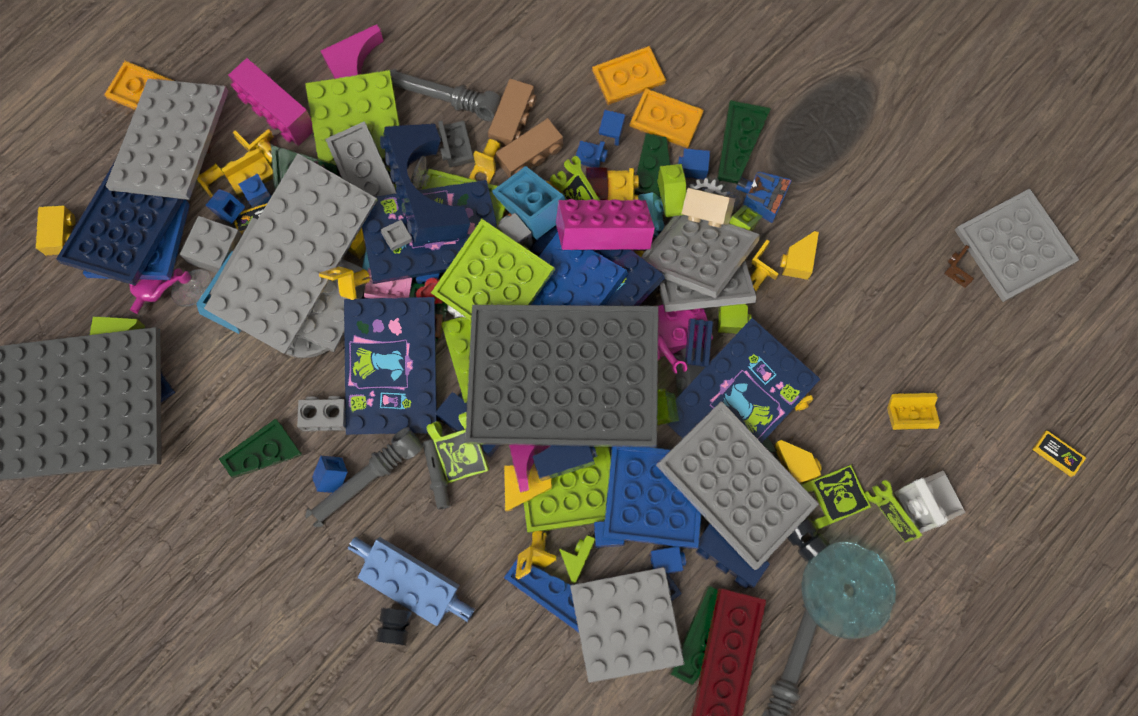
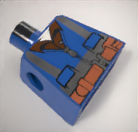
M757 172L753 182L741 177L736 189L747 194L743 205H746L762 215V218L773 223L792 180Z

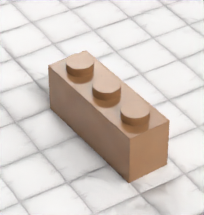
M509 79L488 131L489 139H493L500 146L505 147L522 136L521 129L528 122L529 108L534 107L536 101L534 86Z
M547 118L497 151V163L510 178L525 166L529 169L533 166L537 167L551 154H557L563 147V137Z

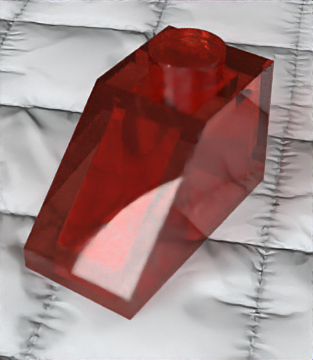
M586 167V178L599 200H608L607 167Z

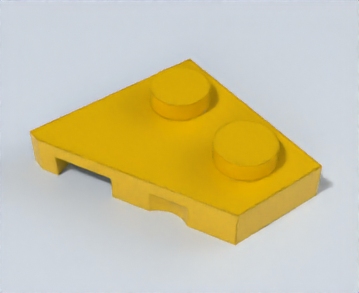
M514 465L504 466L505 511H511L518 505L528 502L535 496L552 489L551 479L541 481L536 466L532 465L528 478L529 490L520 492Z

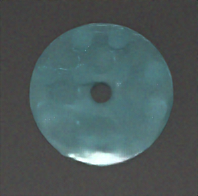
M852 542L834 543L810 559L803 572L801 589L805 607L816 624L831 635L843 639L867 637L879 631L891 617L889 615L896 599L894 581L884 561L872 550L869 551L859 546V544ZM845 584H849L853 588V595L851 597L843 593Z

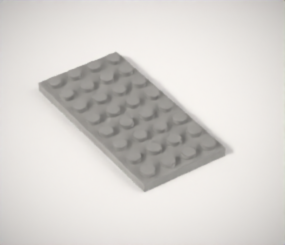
M297 154L204 309L286 354L330 281L329 279L319 277V273L339 266L377 202V198L304 156Z

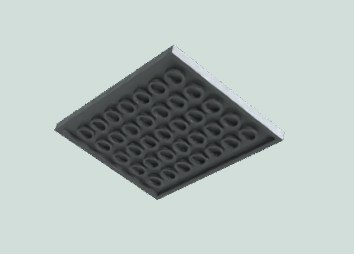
M472 305L465 443L657 447L658 306Z
M154 327L0 346V481L162 464L161 348L159 328Z

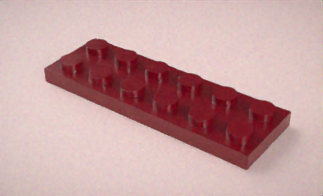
M718 589L692 716H743L766 603L765 599Z

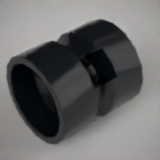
M810 517L803 521L787 537L793 546L799 547L798 553L805 562L830 545L822 533L818 534L816 532L817 526ZM809 533L812 538L803 543L801 537Z
M381 608L379 621L382 623V626L377 630L375 642L407 646L409 632L405 628L410 625L412 612Z

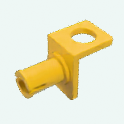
M270 129L266 130L250 145L236 130L233 131L235 138L248 152L259 148L272 164L271 144L269 141L274 137Z
M489 139L483 153L474 152L475 166L468 179L475 180L476 174L484 173L487 176V183L490 184L496 172L494 157L500 148V144L497 141Z
M215 163L201 175L199 174L197 181L207 194L213 197V194L208 189V185L223 176L224 173Z
M769 240L765 241L752 259L751 264L756 268L750 276L752 283L756 281L753 284L754 291L758 290V287L767 276L776 280L779 275L776 271L758 260L769 246Z
M338 266L319 273V277L325 279H338L340 296L351 300L356 299L355 287L367 284L370 281V278L364 279L370 277L365 269L353 273V270Z
M542 531L533 532L531 546L518 554L515 578L520 579L531 571L532 563L545 568L556 561L555 555L545 552L547 538L545 532L543 537ZM524 561H527L524 569L522 570V565Z

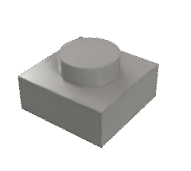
M401 220L381 229V234L391 251L412 242V238Z

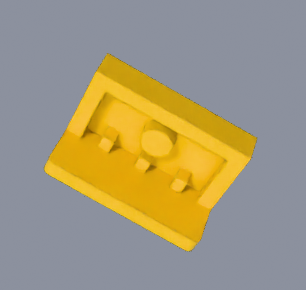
M892 394L887 407L892 430L938 429L940 421L935 407L938 398L937 394Z

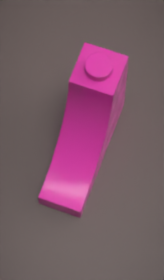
M376 24L321 50V53L334 79L361 75L365 58L384 40Z
M509 445L520 492L529 490L528 478L534 464L533 456L550 446Z

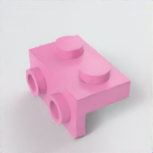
M368 268L370 277L367 278H370V281L365 284L364 298H409L412 278L373 284L370 268Z

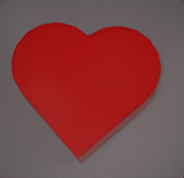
M435 277L429 278L425 285L417 290L416 297H435V304L443 303L442 300L431 293L440 279Z

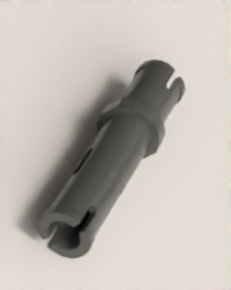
M428 440L423 442V447L432 483L430 484V490H433L437 509L442 510L451 507L447 492L448 481H445L434 441Z

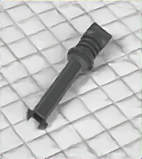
M397 69L390 70L393 86L450 102L456 111L466 110L476 113L484 121H492L501 101V97L492 91L479 93L473 90L470 91L465 85L451 88L397 72Z
M409 427L401 429L393 436L391 440L392 445L388 443L386 445L387 449L385 447L382 448L383 452L371 453L372 457L369 459L367 466L312 510L308 507L305 513L306 519L313 514L318 519L313 526L322 527L324 525L322 521L378 476L384 477L386 474L390 476L394 469L393 465L398 466V461L401 463L403 462L402 458L410 459L417 455L423 447L422 442Z
M811 600L802 605L805 611L782 677L776 681L775 685H771V695L774 697H770L772 702L768 703L770 709H765L761 716H791L792 712L789 711L793 710L791 704H795L801 697L798 694L797 684L821 616L826 615L824 606H820L817 612L810 609Z

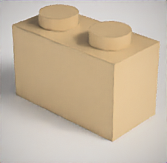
M688 188L681 214L687 215V220L700 223L701 219L709 221L708 225L721 228L722 224L729 225L735 198Z

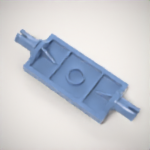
M354 537L349 544L351 546L348 547V550L365 559V564L358 576L360 580L435 626L440 624L445 613L449 611L466 622L472 616L475 609L457 599L456 591L460 586L459 584L383 538L379 537L376 539L373 547L358 539V537Z

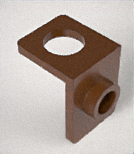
M968 245L959 253L954 252L948 260V263L951 265L944 273L965 288L974 278L958 268L956 264L969 248ZM956 274L961 275L965 280L958 278Z

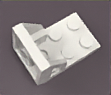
M944 471L924 479L921 478L895 492L903 510L921 533L943 525L947 521L966 513Z

